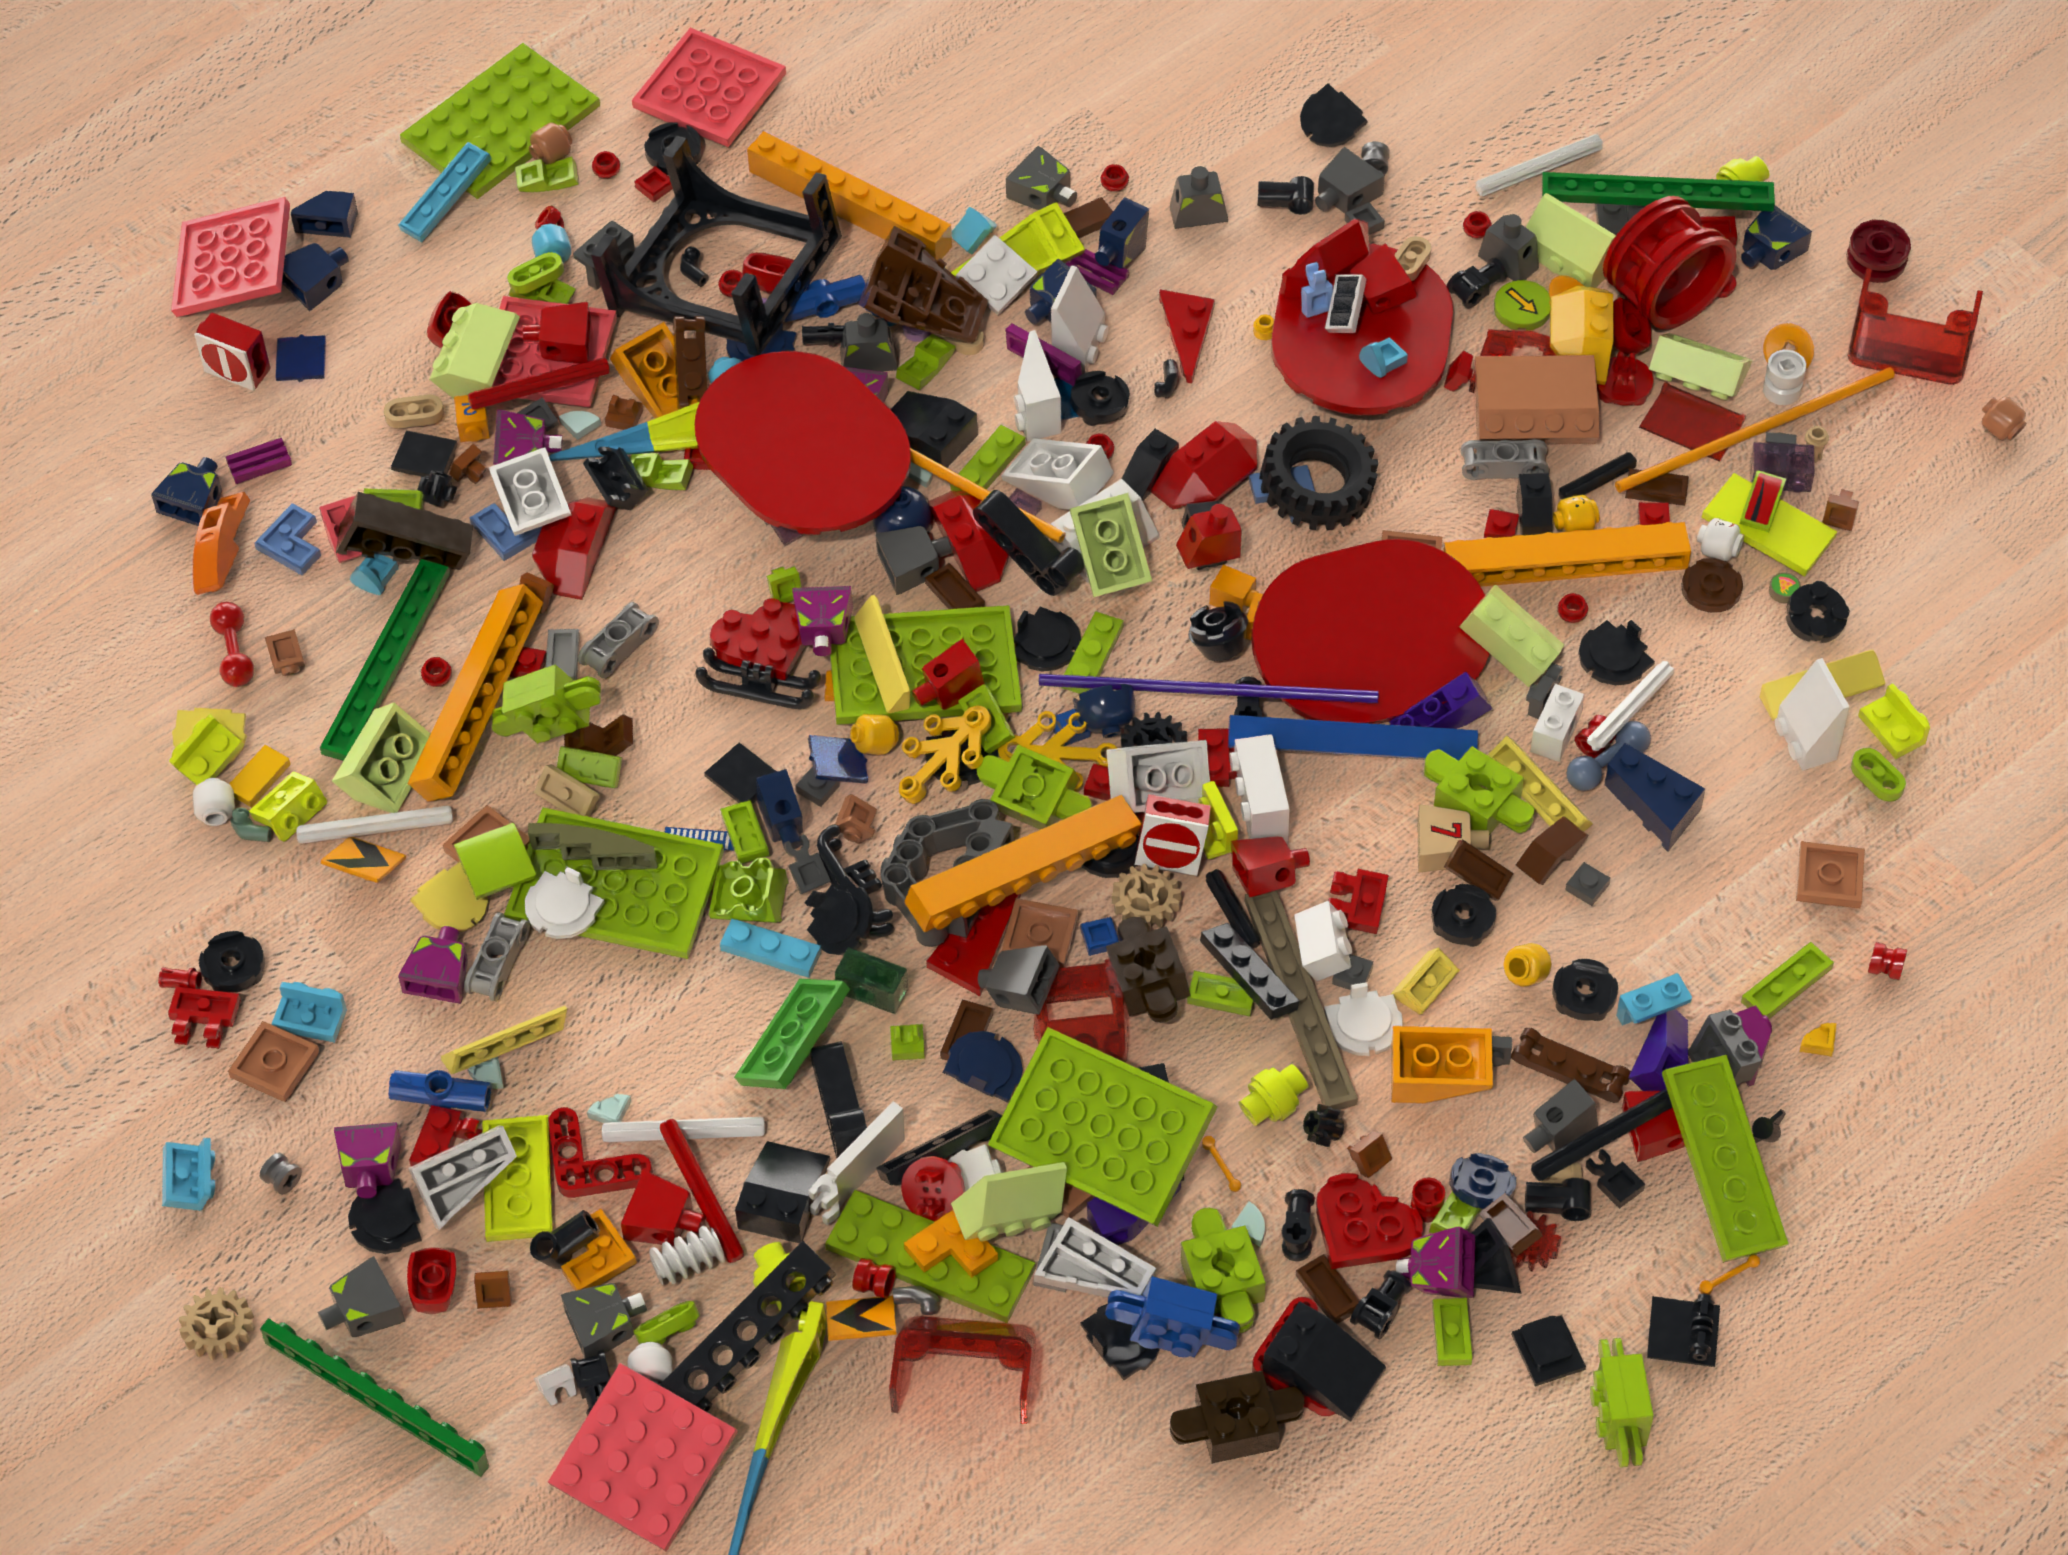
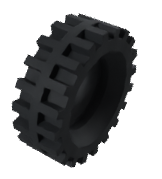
M1313 416L1311 422L1305 423L1303 417L1296 418L1294 427L1285 423L1281 427L1280 434L1274 432L1270 444L1266 448L1259 479L1262 480L1261 492L1269 493L1267 498L1268 505L1271 507L1277 504L1280 517L1284 518L1288 514L1294 518L1292 524L1299 526L1301 521L1307 522L1311 530H1316L1318 524H1325L1326 530H1333L1335 522H1340L1343 527L1347 526L1350 523L1351 516L1358 519L1362 515L1363 508L1367 509L1378 473H1376L1378 459H1372L1375 450L1372 445L1364 446L1366 437L1362 433L1357 436L1351 433L1353 426L1346 424L1342 428L1336 425L1337 419L1330 417L1329 423L1320 422V416ZM1320 460L1336 468L1344 478L1345 484L1340 490L1332 493H1317L1298 484L1291 474V468L1301 461Z

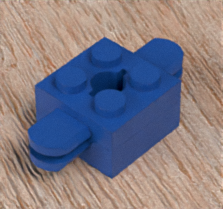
M1153 1276L1141 1296L1121 1290L1111 1291L1105 1311L1108 1319L1132 1325L1130 1341L1137 1342L1140 1346L1148 1349L1160 1348L1171 1351L1173 1355L1184 1358L1189 1356L1195 1358L1202 1344L1223 1350L1234 1349L1237 1346V1335H1239L1240 1329L1238 1322L1214 1316L1217 1299L1216 1293Z

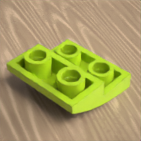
M514 823L454 844L476 900L536 878V872Z

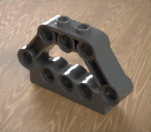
M979 799L972 802L969 806L932 816H915L908 821L901 835L898 834L896 836L889 858H885L881 865L880 873L884 895L887 902L897 906L915 929L916 938L920 944L928 947L937 946L944 942L949 933L967 938L982 907L979 908L970 917L963 918L961 916L956 918L948 926L940 930L934 928L924 933L904 901L910 886L916 884V880L923 878L926 874L927 858L938 852L966 845V853L954 861L953 867L1015 841L1012 823L1000 821L998 807L995 802L989 799Z

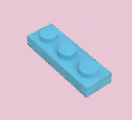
M731 919L720 942V950L807 978H810L821 954L820 945L736 919Z

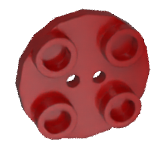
M1618 352L1616 357L1610 358L1605 385L1597 384L1599 398L1608 404L1640 406L1646 402L1647 397L1651 394L1654 384L1653 374L1645 363L1636 359L1635 353H1630L1629 357L1624 356L1623 352Z
M935 1156L923 1157L912 1163L904 1173L901 1183L903 1200L909 1210L934 1222L952 1211L951 1203L966 1192L960 1167L956 1163L948 1162L946 1159Z

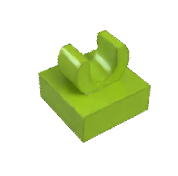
M782 566L771 570L772 574L766 576L771 598L787 603L794 601L793 588H802L799 572L795 566L788 569Z
M923 1024L890 1026L892 1061L925 1059Z

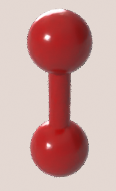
M221 602L212 609L209 618L213 630L220 635H224L228 654L221 661L219 672L226 684L233 687H241L249 683L254 675V664L247 655L240 653L236 635L244 624V614L237 604Z

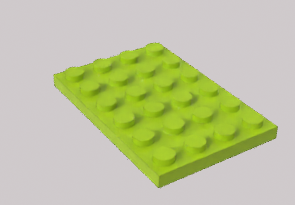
M522 43L400 134V139L404 145L441 173L467 142L489 153L492 160L466 190L473 197L479 199L515 171V167L523 165L533 158L529 151V146H531L530 136L533 132L548 123H555L558 126L561 124L569 130L600 107V99L526 44Z
M1009 605L883 614L910 689V707L899 712H886L854 620L855 616H851L846 642L843 644H831L830 662L837 725L855 724L857 719L863 714L887 715L893 721L926 719V717L932 714H936L940 718L962 716L964 711L960 704L947 710H942L934 699L920 707L912 694V690L926 683L922 672L923 666L961 639L966 642L979 660L984 683L991 691L1001 712H1022Z
M542 807L537 823L567 824L595 828L623 835L654 847L658 862L657 869L594 870L592 859L563 860L560 849L532 850L531 843H529L527 853L536 872V878L513 887L504 913L505 917L520 922L523 919L528 920L525 914V898L530 887L535 886L544 871L557 877L559 872L565 874V869L569 867L581 873L583 883L593 887L591 894L604 899L605 902L595 916L596 922L585 932L577 936L688 959L724 853L723 844Z
M1047 1027L988 1145L1031 1167L1065 1162L1067 1167L1065 1183L1158 1227L1218 1106Z

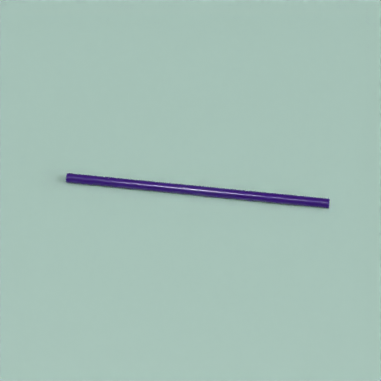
M1039 674L1038 681L1039 686L1093 689L1112 685L1113 690H1122L1121 684L1132 685L1133 691L1361 703H1378L1379 691L1057 674Z

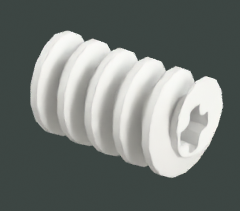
M705 1226L700 1227L699 1238L692 1231L688 1232L686 1235L687 1243L679 1236L674 1238V1248L667 1241L662 1243V1254L657 1248H650V1259L662 1286L663 1278L665 1277L672 1284H675V1273L677 1272L684 1279H687L689 1267L697 1274L701 1273V1262H704L709 1269L713 1268V1257L715 1256L721 1263H725L723 1249L712 1228L710 1232Z

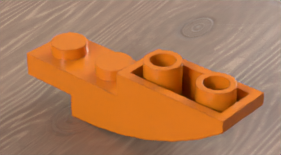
M245 492L220 498L217 506L204 509L198 526L193 553V588L197 595L216 592L225 584V579L239 550L233 538L236 536V531L245 516V511L250 502Z

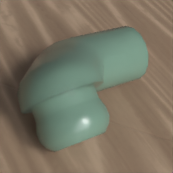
M240 807L232 811L231 826L241 839L270 842L271 827L254 825L249 818V811L246 808Z

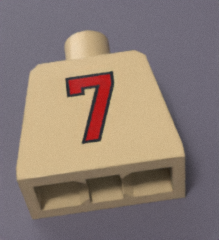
M1419 805L1417 821L1418 872L1446 870L1444 865L1458 840L1463 839L1477 849H1489V830H1470V814L1468 812Z

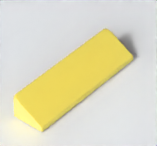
M872 595L857 612L854 620L886 712L894 713L907 710L910 707V689L879 601L875 595Z
M1873 649L1826 664L1844 698L1885 685V679ZM1808 670L1762 685L1759 698L1772 721L1777 718L1782 701Z
M1506 736L1488 754L1489 757L1524 777L1521 796L1534 807V810L1549 826L1553 825L1563 816L1583 831L1593 824L1512 738Z
M562 1006L442 1055L441 1061L451 1074H455L559 1032L564 1028L567 1008Z

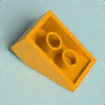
M662 322L615 349L610 357L611 362L625 384L655 419L678 410L674 336L665 322ZM688 399L689 405L698 402L697 399Z
M1393 1026L1391 1041V1102L1428 1103L1493 1088L1492 1028Z

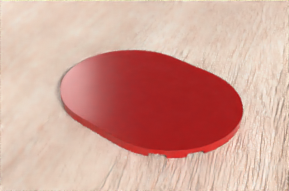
M1369 244L1368 256L1381 245ZM1389 247L1395 255L1398 249ZM1426 264L1417 278L1412 281L1417 294L1416 298L1378 314H1373L1364 301L1361 304L1356 333H1329L1325 329L1329 311L1307 318L1302 313V299L1284 298L1280 295L1279 291L1271 340V354L1274 365L1281 372L1284 381L1291 389L1298 394L1302 393L1313 399L1314 404L1329 410L1355 415H1377L1388 413V410L1401 406L1407 408L1422 400L1427 392L1435 388L1445 371L1453 317L1452 299L1445 283ZM1390 337L1408 354L1407 363L1379 378L1365 367L1359 359V354L1363 347L1374 342L1379 343Z
M781 351L761 354L746 359L730 367L716 378L703 394L697 407L694 424L698 450L705 464L750 511L763 521L777 528L782 526L797 530L799 534L820 535L822 532L835 530L844 532L857 528L886 511L899 497L901 489L909 477L911 467L910 443L900 420L852 372L839 363L820 355L798 351Z
M1386 539L1316 555L1297 562L1284 570L1272 581L1262 595L1255 612L1251 630L1254 660L1266 685L1379 691L1378 703L1280 698L1292 708L1293 712L1308 720L1369 724L1388 722L1403 715L1406 710L1464 672H1467L1474 680H1477L1490 653L1459 626L1484 598L1485 594L1477 580L1459 561L1438 548L1417 541Z

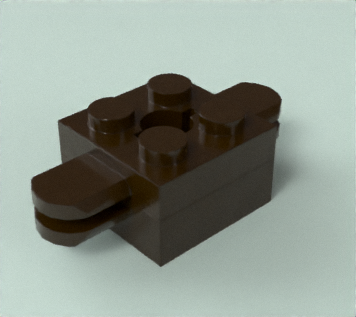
M1129 917L1118 926L1120 942L1106 946L1112 972L1129 1017L1147 1011L1149 1017L1154 1022H1167L1177 1015L1178 1005L1176 1001L1191 997L1185 971L1167 926L1149 931L1147 923L1141 917Z
M1263 1370L1196 1384V1407L1177 1410L1172 1413L1170 1418V1435L1179 1445L1205 1440L1212 1464L1278 1450L1280 1434L1278 1424L1293 1422L1302 1418L1305 1404L1304 1395L1294 1386L1268 1391Z

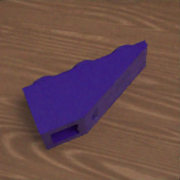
M1464 672L1406 710L1403 715L1389 721V724L1457 729L1470 724L1493 708L1481 686L1467 672Z
M1676 1009L1656 1016L1628 1077L1642 1091H1662L1666 1089L1662 1072L1665 1069L1688 1064V1020Z
M1181 1181L1173 1197L1181 1190ZM1096 1197L1087 1202V1219L1093 1232L1116 1245L1133 1240L1149 1224Z

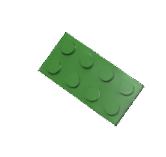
M799 979L734 1076L741 1086L786 1089L793 1081L794 1075L803 1061L809 1056L812 1047L820 1035L826 1030L835 1012L842 1006L843 1000L850 991L844 981Z

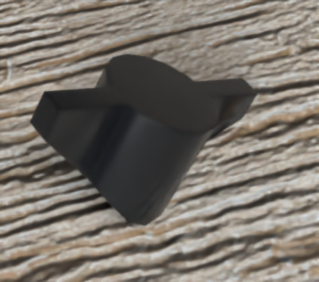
M1780 1109L1770 1119L1759 1117L1754 1121L1752 1132L1755 1143L1761 1140L1766 1142L1779 1140L1781 1137L1779 1124L1786 1115L1784 1110Z

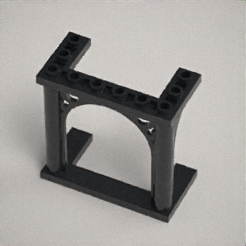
M676 136L663 154L675 197L664 208L662 215L654 226L649 229L641 244L635 248L633 255L626 265L623 264L614 236L605 234L592 250L591 257L608 310H616L617 317L619 318L627 310L669 323H673L674 316H684V319L704 316L705 333L746 344L750 355H761L842 237L827 177L825 174L816 172L803 190L802 194L808 215L757 202L733 194L711 180L693 161L687 138ZM694 214H698L701 217L700 221L696 224L688 223ZM707 214L714 218L708 219ZM721 225H740L805 242V246L765 303H763L756 276L748 273L744 274L731 293L737 315L685 301L673 294L664 282V267L672 251L689 236L707 228ZM646 280H657L649 287H642ZM658 291L662 292L660 295L656 294Z

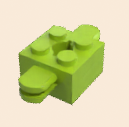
M556 664L504 682L503 705L493 709L492 730L494 733L504 737L523 731L538 744L589 726L590 707L601 702V683L599 680L589 676L574 681Z
M1017 745L1009 762L994 755H987L983 758L981 766L977 768V775L982 784L995 789L990 801L995 802L998 811L1039 830L1057 823L1059 819L1064 820L1093 807L1087 796L1074 791L1079 778L1073 768L1023 746Z
M1473 746L1470 747L1459 761L1440 749L1430 752L1425 758L1424 776L1438 784L1435 790V807L1468 812L1470 814V830H1489V835L1500 823L1517 833L1526 832L1531 828L1534 807L1521 799L1524 777Z
M1202 1208L1192 1218L1191 1229L1194 1238L1181 1242L1180 1261L1190 1287L1216 1293L1217 1299L1214 1315L1220 1313L1222 1318L1238 1322L1240 1325L1239 1333H1244L1254 1323L1255 1311L1253 1304L1265 1301L1266 1282L1246 1225L1226 1230L1222 1216L1217 1209Z
M1613 1338L1611 1356L1608 1340L1600 1339L1598 1344L1599 1368L1597 1371H1593L1594 1386H1590L1591 1403L1593 1407L1598 1406L1600 1416L1596 1417L1598 1438H1604L1606 1450L1616 1449L1619 1467H1628V1448L1630 1449L1633 1466H1641L1643 1461L1642 1447L1647 1446L1653 1421V1410L1642 1354L1624 1355L1621 1338Z

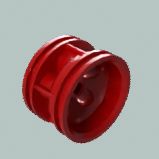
M1667 196L1641 209L1623 226L1606 253L1603 274L1607 282L1615 287L1620 294L1626 296L1655 327L1665 330L1672 329L1687 323L1699 315L1720 294L1734 270L1737 257L1736 248L1718 230L1701 227L1699 213L1685 199L1679 196Z

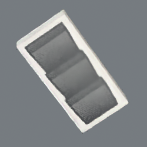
M1336 275L1325 326L1329 333H1356L1366 284V278L1363 275Z

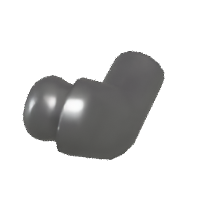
M924 1287L892 1288L894 1305L917 1303L920 1304V1310L923 1315H933L938 1312V1296Z

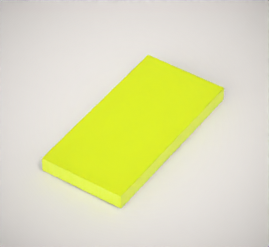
M1733 473L1703 510L1701 518L1708 522L1714 518H1719L1737 524L1740 527V534H1744L1743 542L1805 577L1836 538L1837 531L1781 499L1776 508L1769 533L1739 524L1752 483Z
M548 1115L482 1120L483 1133L499 1125L503 1126L517 1155L489 1184L484 1186L486 1242L534 1238L542 1231L552 1232L553 1216Z

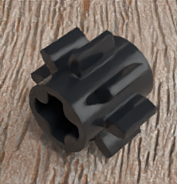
M431 471L429 476H421L417 490L423 492V501L436 506H444L445 501L449 502V500L454 499L457 487L452 485V477L439 471Z
M1318 1104L1317 1111H1309L1303 1121V1129L1308 1134L1307 1140L1324 1147L1330 1146V1140H1339L1344 1131V1122L1342 1118L1338 1117L1340 1110Z

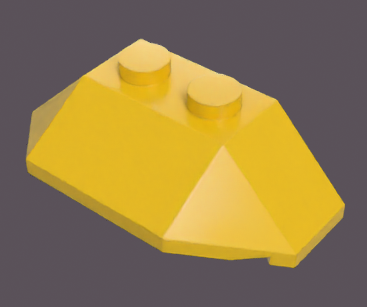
M1577 285L1551 297L1550 347L1557 356L1594 355L1596 384L1605 385L1613 344V294L1606 289Z

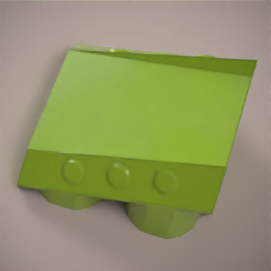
M757 858L749 867L743 866L738 861H730L724 865H719L709 910L710 919L781 922L786 885L789 884L786 870L775 868L767 858Z

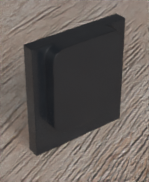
M406 430L391 465V470L425 477V475L429 476L431 471L447 474L455 457L454 451L457 447V440Z
M739 742L705 771L704 776L738 803L751 800L753 804L757 801L756 778L777 771Z
M1562 1315L1545 1317L1524 1324L1521 1329L1512 1331L1513 1340L1535 1387L1586 1370V1365Z

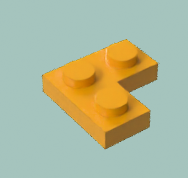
M602 1209L590 1214L600 1229L599 1236L585 1245L586 1252L561 1266L563 1275L575 1291L599 1286L637 1264L635 1255Z
M954 1210L904 1242L905 1251L923 1272H926L952 1255L972 1278L998 1260V1253L988 1241H980L979 1238L964 1239Z

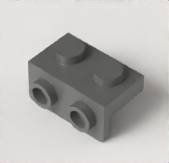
M614 221L607 223L573 253L574 259L585 265L588 285L595 290L599 289L601 285L591 253L603 236L607 234L616 238L624 265H626L635 250L633 234Z

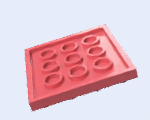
M690 27L634 96L632 106L668 123H678V127L686 128V125L695 129L700 136L729 147L786 75V66Z
M286 197L182 222L171 311L176 317L281 292L290 203Z
M503 296L499 309L516 313L520 318L492 387L580 364L544 359L541 357L539 342L523 341V325H540L541 310L543 308L567 304ZM589 307L591 330L588 361L606 357L617 320L616 310ZM599 377L520 398L537 401L543 397L545 402L590 408Z
M619 1363L548 1480V1483L667 1552L738 1431L736 1428Z

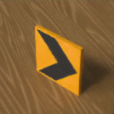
M348 837L322 858L320 864L378 883L406 859V855L355 837Z
M893 1295L886 1299L870 1297L826 1301L828 1341L896 1335Z

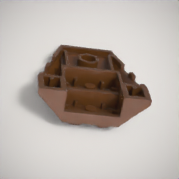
M894 226L872 265L858 305L892 323L973 343L976 340L989 300L963 277L960 276L957 279L945 268L947 263L941 258L936 260L924 250L926 245L920 239Z

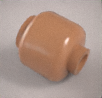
M548 123L531 134L530 154L535 160L542 159L545 164H552L570 153L571 135L563 125L560 124L558 126L555 123Z
M2004 396L1999 400L1993 397L1982 408V411L1985 413L1981 421L1982 425L1999 440L2008 438L2011 441L2027 424L2024 421L2026 412L2008 396Z

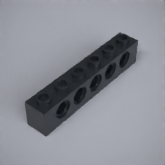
M802 1241L674 1369L660 1386L708 1412L712 1407L711 1401L720 1392L724 1394L729 1391L737 1381L735 1377L744 1368H751L760 1359L761 1354L759 1352L768 1343L771 1345L776 1343L784 1335V1327L792 1319L798 1320L802 1311L807 1312L808 1303L817 1294L821 1296L830 1289L834 1283L832 1279L836 1276L835 1272ZM805 1277L806 1283L802 1290L797 1292L790 1290V1284L793 1279ZM773 1301H780V1312L775 1316H767V1306ZM750 1325L756 1326V1336L749 1341L742 1340L743 1330ZM724 1350H732V1360L726 1365H718L719 1354ZM701 1374L708 1375L706 1387L701 1390H695L693 1387L695 1378Z

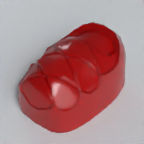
M751 253L743 261L742 277L745 273L755 275L760 291L771 294L794 260L767 253Z
M449 291L435 306L428 323L427 337L435 346L441 349L443 347L442 341L453 323L452 317L454 313L461 307L472 305L470 301L459 293Z
M1618 297L1613 301V345L1624 354L1630 355V353H1635L1637 355L1651 344L1650 321L1640 313L1639 309L1632 302Z
M437 1247L411 1252L407 1267V1285L413 1308L417 1312L425 1314L445 1312L451 1303L455 1288L456 1258L454 1252Z

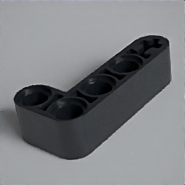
M993 490L973 510V516L978 524L1046 594L1055 596L1085 569L1082 554L1078 550L1068 547L1060 552L1003 492Z
M842 1041L813 1047L810 1052L836 1158L867 1128L863 1110L859 1108Z

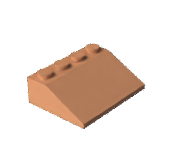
M1594 355L1475 356L1476 440L1523 441L1537 439L1544 441L1546 445L1596 444L1599 439V406Z

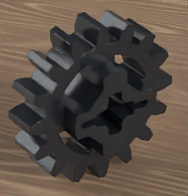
M1146 712L1144 713L1143 720L1134 717L1132 719V726H1124V734L1121 735V748L1135 746L1134 744L1136 746L1172 743V740L1174 743L1187 742V731H1182L1181 722L1172 724L1171 715L1162 719L1160 712H1157L1155 718H1150Z

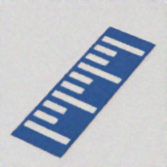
M665 827V833L723 844L724 850L734 851L727 831Z

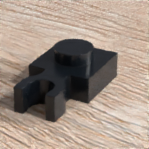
M1601 1149L1598 1158L1604 1164L1598 1165L1591 1158L1586 1161L1585 1167L1592 1174L1601 1177L1598 1179L1597 1187L1619 1209L1644 1191L1645 1183L1623 1161L1615 1167L1611 1163L1609 1154L1604 1149Z

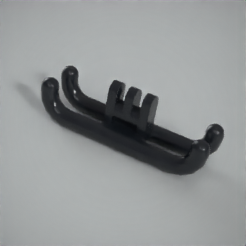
M710 647L703 650L705 662L716 671L742 677V685L715 680L708 675L704 667H698L695 671L698 682L710 691L799 710L806 709L812 705L814 694L810 689L817 687L821 680V674L817 670L810 671L808 678L788 675L786 681L775 678L774 666L767 665L765 671H763L762 664L755 662L752 669L750 661L747 660L742 661L741 667L731 665L718 659L713 648ZM775 684L804 691L801 697H793L774 693L773 689Z
M836 824L825 828L818 836L817 848L831 880L830 883L838 887L845 876H850L859 887L865 888L868 895L879 890L882 887V883L876 878L877 875L874 870L870 869L871 865L868 860H862L846 868L842 867L834 854L842 846L841 840L834 838L840 834L841 829ZM890 909L878 912L873 911L872 926L868 936L881 938L893 933L894 926L888 922L893 917V912Z

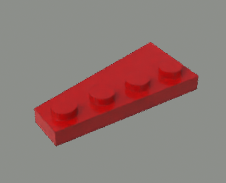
M1013 893L1006 896L1002 902L995 906L988 904L982 907L967 938L949 933L944 942L939 944L927 959V968L981 996L984 988H980L978 984V973L981 969H992L994 958L1002 944L1004 933L1010 921L1015 899H1020L1021 894Z

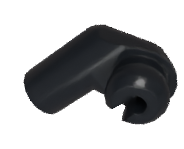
M690 246L685 249V253L681 256L680 271L688 279L702 287L707 283L709 276L699 269L700 260L698 258L700 251Z
M1168 359L1163 363L1164 382H1156L1154 384V395L1157 398H1169L1174 392L1179 373L1177 362L1173 359Z

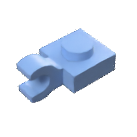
M1317 262L1306 265L1305 270L1309 286L1301 288L1302 313L1307 318L1329 311L1333 292V285L1326 280L1325 270H1318Z

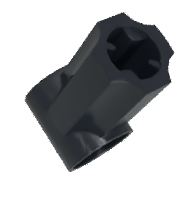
M1297 176L1292 178L1290 182L1259 181L1257 206L1288 207L1292 213L1299 215L1307 214L1313 209L1314 182L1308 177Z
M1569 1178L1562 1181V1183L1526 1182L1525 1212L1561 1214L1564 1219L1569 1221L1586 1220L1591 1216V1183L1583 1178Z
M582 1210L552 1232L542 1231L538 1233L530 1243V1253L536 1260L554 1269H561L562 1265L571 1260L572 1254L599 1236L600 1229L587 1211Z

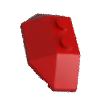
M1353 219L1313 245L1297 260L1292 269L1288 268L1282 273L1280 295L1284 298L1302 299L1301 288L1309 286L1305 268L1306 265L1317 262L1318 270H1325L1326 280L1333 285V288L1336 275H1350V270L1369 254L1368 223L1364 220Z
M1214 421L1171 456L1152 487L1151 493L1172 510L1179 509L1187 504L1218 501L1257 470L1256 439L1236 423Z
M953 490L930 500L929 504L933 519L942 536L948 538L952 555L968 584L978 592L1001 582L1009 555L975 520L973 510L982 501L965 491Z
M590 497L568 502L571 516L546 524L541 528L532 552V559L544 579L554 585L553 595L583 600L617 508L608 505L605 500Z

